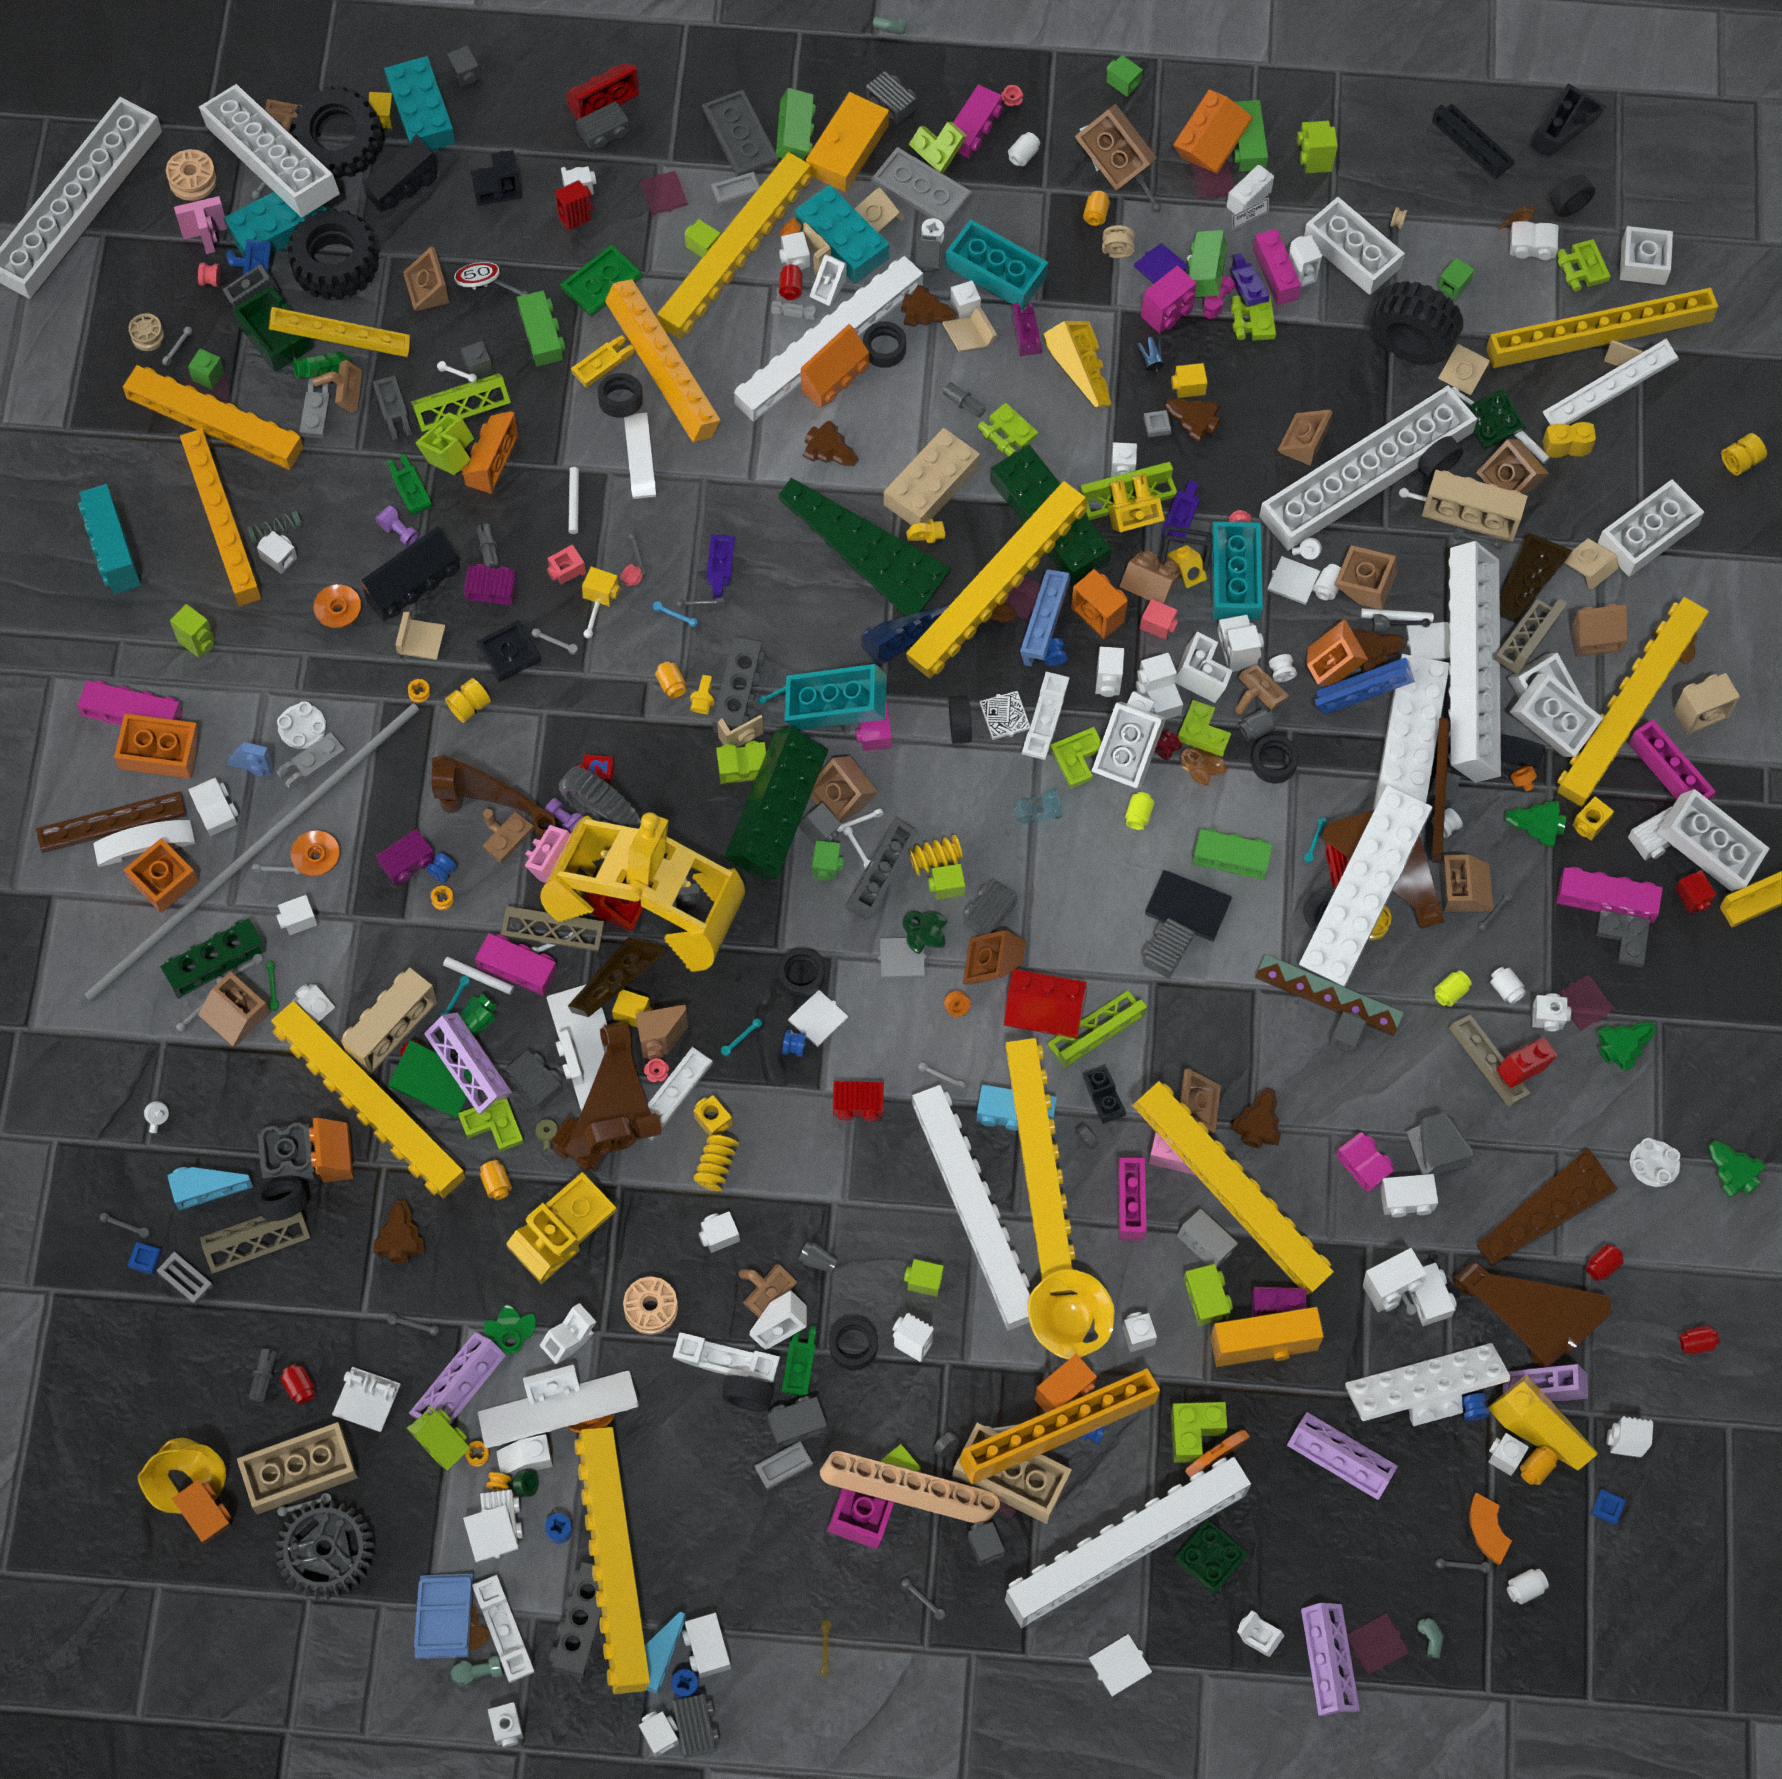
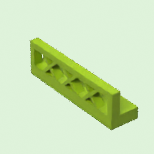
M500 373L411 401L422 432L431 429L439 422L441 415H446L443 413L446 405L452 402L460 406L456 416L462 419L511 403ZM501 388L504 399L494 402L487 398L492 389ZM475 395L482 400L477 408L471 409L465 406L470 396ZM432 410L438 413L434 422L424 424L421 412Z
M1167 462L1080 485V493L1086 497L1087 510L1085 514L1087 518L1092 520L1109 515L1108 508L1106 507L1113 504L1110 502L1113 497L1110 482L1115 481L1116 483V480H1124L1128 500L1134 499L1135 496L1132 495L1135 487L1132 477L1135 475L1138 477L1139 474H1147L1150 494L1160 497L1161 501L1175 498L1177 490L1172 480L1173 468L1171 463ZM1167 482L1170 491L1161 493L1155 490L1158 484ZM1097 501L1104 505L1101 510L1091 512L1088 503Z
M1127 990L1081 1021L1080 1029H1093L1092 1032L1081 1039L1057 1036L1049 1041L1047 1046L1065 1069L1144 1017L1147 1006L1142 999L1137 1002L1130 991ZM1126 999L1132 1005L1122 1012H1117L1118 1004ZM1101 1015L1113 1016L1112 1019L1103 1025H1097L1098 1017ZM1062 1041L1073 1043L1061 1052L1056 1047Z

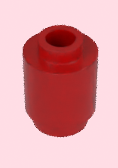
M789 264L784 266L780 272L779 294L786 300H795L802 295L803 274L798 266Z
M1606 1244L1588 1260L1585 1269L1595 1281L1606 1280L1624 1263L1623 1253L1615 1245L1610 1246Z
M1710 1325L1688 1329L1684 1333L1679 1334V1343L1683 1354L1689 1353L1691 1356L1716 1350V1345L1720 1344L1717 1330L1712 1329Z
M294 1364L283 1370L280 1380L291 1400L295 1401L297 1405H302L316 1396L314 1392L315 1387L303 1366L297 1367Z

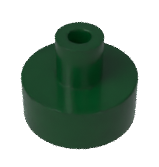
M532 1470L518 1471L511 1481V1488L520 1497L534 1496L538 1490V1477Z

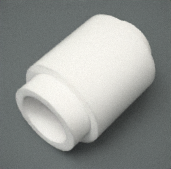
M1030 132L1021 135L1008 150L1009 160L1016 166H1025L1039 150V139Z
M1329 564L1322 570L1313 587L1318 598L1325 601L1335 598L1339 591V588L1335 586V582L1341 567Z
M1500 967L1491 975L1493 978L1490 982L1505 1002L1508 1001L1512 1005L1526 995L1527 992L1524 990V984L1510 967L1506 969Z
M1530 1569L1509 1580L1507 1592L1512 1601H1517L1522 1605L1543 1594L1544 1590L1549 1588V1584L1540 1569Z

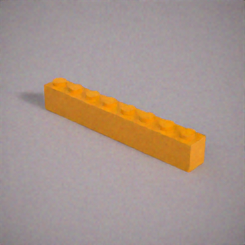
M633 279L613 283L605 302L691 441L697 442L712 438L721 420Z
M136 365L123 385L127 399L197 430L203 429V432L285 469L290 470L303 450L301 437L295 431H286L279 428L272 421L266 422L251 412L245 413L231 403H222L210 394L204 395L190 385H181L169 376L163 377L157 374L151 368H143Z
M203 429L180 435L238 606L261 600Z
M1147 1368L964 1448L959 1463L971 1484H975L1155 1404L1160 1389Z

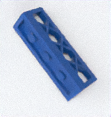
M1403 658L1316 691L1318 699H1315L1316 706L1326 715L1411 684L1415 680L1410 662L1407 658Z

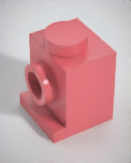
M573 545L548 557V574L553 581L558 579L561 585L580 574L582 576L586 574L585 563Z

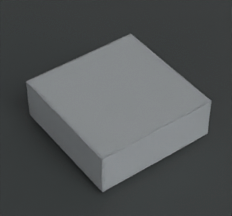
M1167 410L1144 413L1143 418L1148 437L1171 434Z

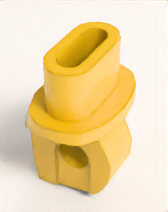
M928 519L926 523L914 524L906 532L908 541L926 540L928 543H935L936 539L945 538L943 522H933V519Z
M702 675L699 690L691 694L690 701L692 704L690 710L692 712L707 715L709 714L710 707L714 706L715 700L710 694L712 676Z

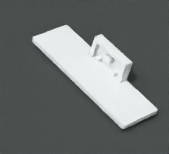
M586 985L547 996L548 1005L560 1040L555 1042L559 1056L565 1057L567 1064L562 1065L566 1079H572L581 1112L604 1056L600 1029L607 1025L602 1007L589 1018L570 1011L568 1005Z
M1489 1343L1346 1383V1389L1362 1421L1409 1409L1410 1421L1413 1426L1463 1413L1462 1394L1510 1381V1374L1493 1344Z
M573 1364L523 1378L528 1398L481 1410L478 1412L485 1448H490L570 1425H576L588 1420L602 1418L621 1411H627L639 1405L629 1371L579 1384Z

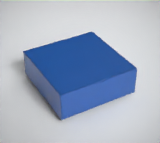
M136 1242L128 1263L129 1269L154 1275L162 1250Z
M1601 1489L1591 1515L1616 1525L1626 1499Z

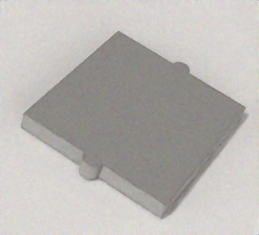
M880 938L878 961L881 962V978L925 977L924 960H926V954H924V949L920 954H917L909 948L906 942L907 938Z

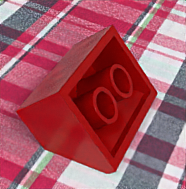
M623 63L612 67L600 76L591 78L580 86L573 87L566 93L569 109L578 120L614 101L621 105L639 95L637 68L635 65Z
M604 860L602 861V863H601V865H600V867H599V869H598V871H597V873H596V875H595L594 878H596V876H597V874H598V872H599V870H600V868H601V866H602ZM587 892L584 900L594 908L592 914L629 931L633 930L644 908L641 906L640 899L639 901H630Z
M1013 969L1007 996L1004 1026L1078 1039L1087 997V982Z

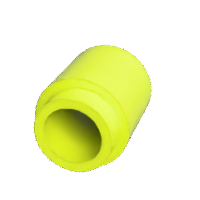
M1138 792L1131 796L1125 815L1128 827L1135 830H1144L1145 826L1148 825L1155 804L1149 794Z
M1460 970L1456 973L1452 972L1435 987L1436 1000L1443 1006H1453L1469 991V987L1472 985L1471 980Z

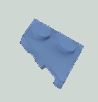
M243 742L240 747L236 748L234 754L229 755L226 763L228 766L248 770L256 776H272L274 770L267 747Z

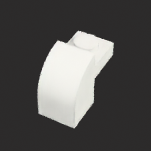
M579 1303L572 1307L563 1323L547 1332L539 1346L555 1364H558L575 1353L593 1335L591 1330L596 1321Z

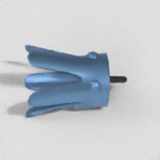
M1149 337L1150 356L1141 343H1138V347L1146 360L1147 370H1156L1158 373V369L1165 365L1161 356V338L1159 339L1158 351L1153 338Z

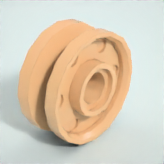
M192 149L180 151L172 156L167 163L166 174L170 189L177 197L183 200L195 201L203 199L211 194L216 186L217 178L212 160L204 152Z
M651 1276L640 1278L632 1283L625 1292L623 1301L625 1317L633 1329L642 1334L654 1335L662 1333L671 1327L677 1316L678 1303L676 1293L669 1283L661 1278ZM648 1301H654L658 1306L656 1309L648 1311L644 1308V1305Z

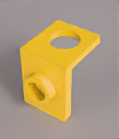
M1185 545L1167 553L1168 559L1180 568L1185 588L1207 580L1201 555L1190 546ZM1193 567H1197L1199 569L1198 576L1195 579H1189L1188 571Z

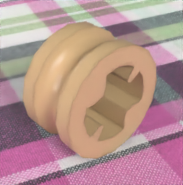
M1396 207L1390 227L1397 226L1401 230L1407 210L1400 211L1399 207Z

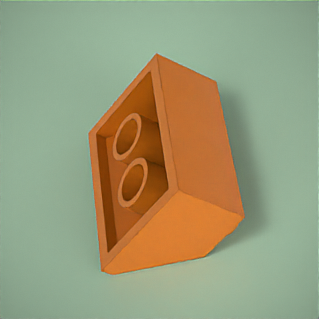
M1209 89L1173 146L1181 159L1218 174L1253 117L1227 96Z
M850 324L843 328L801 367V392L820 408L827 403L833 402L843 388H848L853 379L859 373L863 374L869 367V351Z
M509 411L492 415L487 424L484 423L482 425L480 439L478 443H474L471 450V460L462 469L466 486L492 494L518 438L514 412Z
M124 713L114 754L118 768L121 770L191 779L196 760L197 723Z

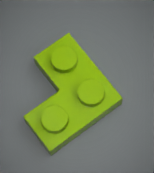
M947 122L938 137L925 126H920L909 145L937 171L944 173L967 138V135L953 122Z
M1192 700L1178 738L1182 743L1223 757L1231 733L1209 726L1215 707Z
M1094 727L1050 744V750L1070 789L1093 779V775L1084 759L1097 754L1102 743Z
M507 1098L495 1101L482 1114H478L475 1108L458 1113L467 1139L492 1130L500 1152L524 1143Z

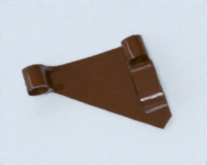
M445 755L432 758V791L434 798L440 800L441 807L445 812L455 813L459 811L463 804V797L505 805L527 813L533 819L535 833L539 840H541L546 830L540 829L542 825L549 824L557 827L552 814L538 807L524 795L500 780Z
M1375 810L1328 823L1321 839L1351 859ZM1419 836L1393 892L1415 908L1420 928L1423 929L1444 923L1445 921Z
M626 1021L604 1025L600 1029L604 1056L565 1149V1153L578 1160L631 1147L636 1140L661 1135L659 1117L656 1113L651 1114L634 1066L631 1053V1035Z
M1471 1261L1453 1278L1454 1284L1462 1293L1480 1299L1532 1351L1530 1353L1532 1361L1539 1368L1551 1367L1561 1356L1578 1346L1612 1313L1610 1296L1489 1274L1474 1261Z

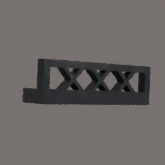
M1441 104L1435 109L1432 123L1491 177L1497 179L1515 164V160L1455 105L1450 104L1445 108Z

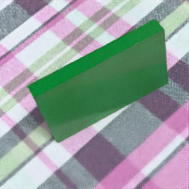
M611 244L561 283L560 287L592 318L607 306L605 300L613 283L631 279L636 283L643 278L640 270Z
M411 1040L408 1042L388 1087L457 1119L467 1096L437 1053ZM464 1069V1078L467 1082L472 1083L471 1072L469 1069Z

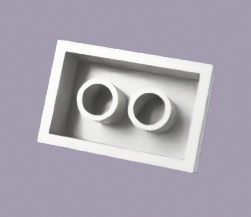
M1549 673L1537 674L1510 711L1512 715L1563 757H1575L1603 719Z
M1117 702L1092 772L1134 788L1142 787L1166 718L1124 702Z

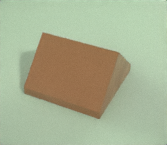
M430 247L403 271L412 305L416 311L449 303L445 281L435 248Z
M1331 410L1296 413L1278 451L1283 455L1311 466L1329 430L1333 412Z
M1185 1069L1179 1103H1184L1190 1109V1115L1194 1120L1203 1123L1209 1133H1216L1221 1085L1190 1069Z

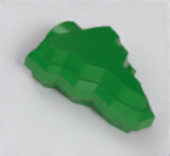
M341 351L293 360L294 375L297 379L323 375L332 371L339 372L340 362L345 360L350 362V357L345 356Z
M1546 801L1544 805L1534 804L1530 809L1517 808L1507 811L1505 822L1516 829L1526 830L1530 837L1540 840L1542 845L1554 847L1556 836H1563L1566 816L1559 815V801Z
M481 994L479 998L472 996L460 1017L475 1037L476 1034L482 1032L487 1025L496 1019L493 1012L498 1006L484 994Z
M1642 1022L1631 1027L1620 1025L1613 1028L1608 1025L1599 1029L1597 1034L1602 1044L1599 1047L1600 1055L1606 1063L1611 1064L1615 1062L1621 1070L1627 1072L1636 1065L1635 1059L1642 1054L1643 1046L1650 1042L1657 1028L1652 1022Z
M1717 1140L1708 1146L1713 1162L1719 1167L1718 1176L1723 1182L1722 1189L1729 1198H1732L1741 1191L1747 1196L1762 1183L1758 1176L1767 1166L1758 1158L1752 1159L1744 1152L1736 1153L1729 1145Z

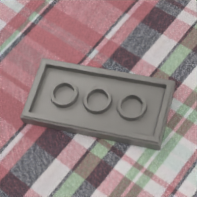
M898 147L871 178L872 184L880 187L929 218L940 220L944 227L948 226L972 196L971 190Z

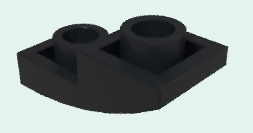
M1501 734V760L1514 762L1517 766H1533V768L1540 769L1545 745Z
M1104 1066L1084 1073V1082L1102 1124L1126 1116V1110L1116 1092V1085L1107 1067Z

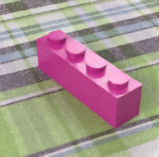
M86 680L77 704L81 716L121 726L124 713L179 721L183 714L179 702L174 698L155 697L146 691L138 693L124 686H118L117 688L98 680L95 682Z
M1654 719L1634 732L1629 745L1676 800L1680 794L1693 789L1697 790L1709 801L1712 800L1716 791Z
M1565 867L1560 876L1556 903L1596 912L1605 910L1650 919V923H1654L1659 914L1663 887H1658L1651 882H1634L1627 877L1615 878L1607 876L1602 872L1590 873L1578 867Z

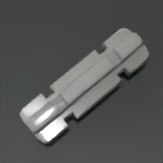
M773 300L771 305V313L781 315V313H784L785 316L798 318L805 316V319L811 320L816 317L817 309L815 306L807 305V307H804V304L785 302L783 304L779 300Z

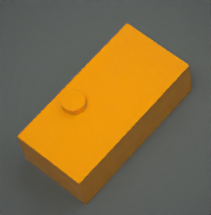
M849 92L806 158V162L811 165L812 177L846 193L888 128L889 110Z
M1313 1307L1215 1323L1210 1339L1216 1367L1269 1358L1281 1361L1290 1358L1289 1355L1318 1351L1324 1336L1318 1309Z

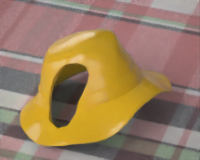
M1058 1270L1044 1278L1030 1294L1027 1309L1032 1331L1038 1341L1053 1354L1064 1359H1070L1075 1354L1081 1358L1100 1349L1110 1338L1114 1324V1305L1107 1290L1093 1276L1077 1270ZM1056 1281H1061L1067 1289L1077 1294L1051 1295L1050 1289ZM1094 1319V1330L1098 1334V1339L1090 1343H1084L1083 1340Z
M176 1438L167 1441L158 1453L148 1460L138 1475V1482L144 1495L155 1508L167 1513L182 1514L171 1499L178 1494V1490L168 1477L169 1471H182L192 1479L193 1483L198 1479L202 1484L207 1481L217 1495L213 1499L216 1500L224 1487L226 1468L223 1460L210 1447L198 1444L188 1438Z

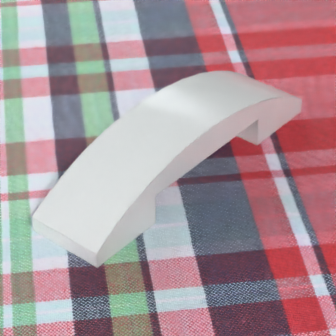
M638 413L624 417L633 499L656 497L647 413Z
M1050 672L1045 673L1038 703L1022 750L1023 755L1046 760L1063 705L1069 677Z
M173 820L156 822L109 835L93 843L98 867L122 862V857L145 852L160 838L172 849L196 844L191 821Z
M679 1333L673 1354L674 1359L705 1370L728 1376H746L771 1383L774 1382L780 1360L779 1356L759 1351L752 1353L707 1342L705 1338L685 1333Z
M495 1575L473 1584V1590L509 1683L535 1673L498 1576Z

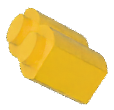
M1579 422L1571 426L1567 424L1548 426L1542 441L1544 452L1551 458H1559L1567 454L1571 456L1590 454L1596 440L1594 424Z

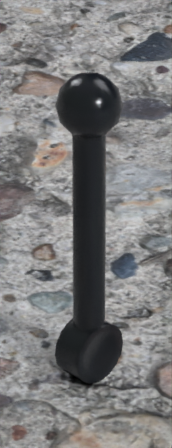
M1431 1251L1428 1254L1429 1259L1437 1264L1439 1270L1442 1269L1444 1271L1438 1260V1253ZM1444 1271L1447 1286L1456 1300L1460 1297V1291L1454 1288Z

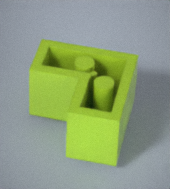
M1329 121L1302 122L1301 131L1297 132V144L1302 147V151H1300V164H1304L1305 173L1332 172L1338 147L1335 127H1330Z
M448 412L415 443L429 464L455 475L471 460L465 449L474 440V437L462 418Z
M1226 1402L1173 1404L1171 1424L1174 1463L1195 1462L1203 1455L1202 1436L1225 1435L1227 1430Z

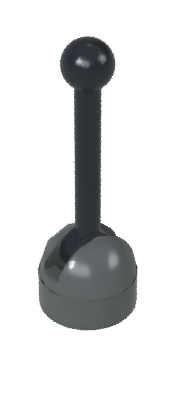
M1373 614L1372 630L1377 633L1387 631L1389 626L1422 625L1427 628L1431 624L1428 618H1424L1422 621H1389L1383 614Z

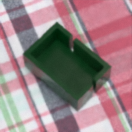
M270 285L232 310L236 324L276 372L292 362V356H295L297 359L314 347L312 339L309 337L269 329L272 307L292 311Z

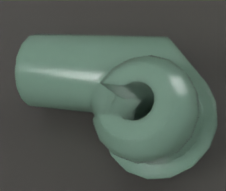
M1421 1619L1418 1622L1417 1628L1419 1632L1426 1634L1429 1639L1427 1656L1440 1658L1443 1633L1433 1619Z

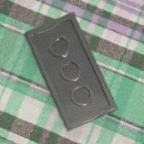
M744 90L702 104V110L736 177L751 172L755 173L779 164V158L776 157V152Z

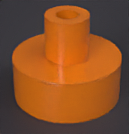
M793 218L782 227L779 235L799 233L802 224L796 218Z
M1525 766L1513 772L1510 777L1514 786H1523L1525 791H1530L1534 788L1532 781L1536 779L1537 775L1533 766Z
M953 991L944 1000L945 1009L953 1017L965 1015L971 1006L970 999L962 991Z

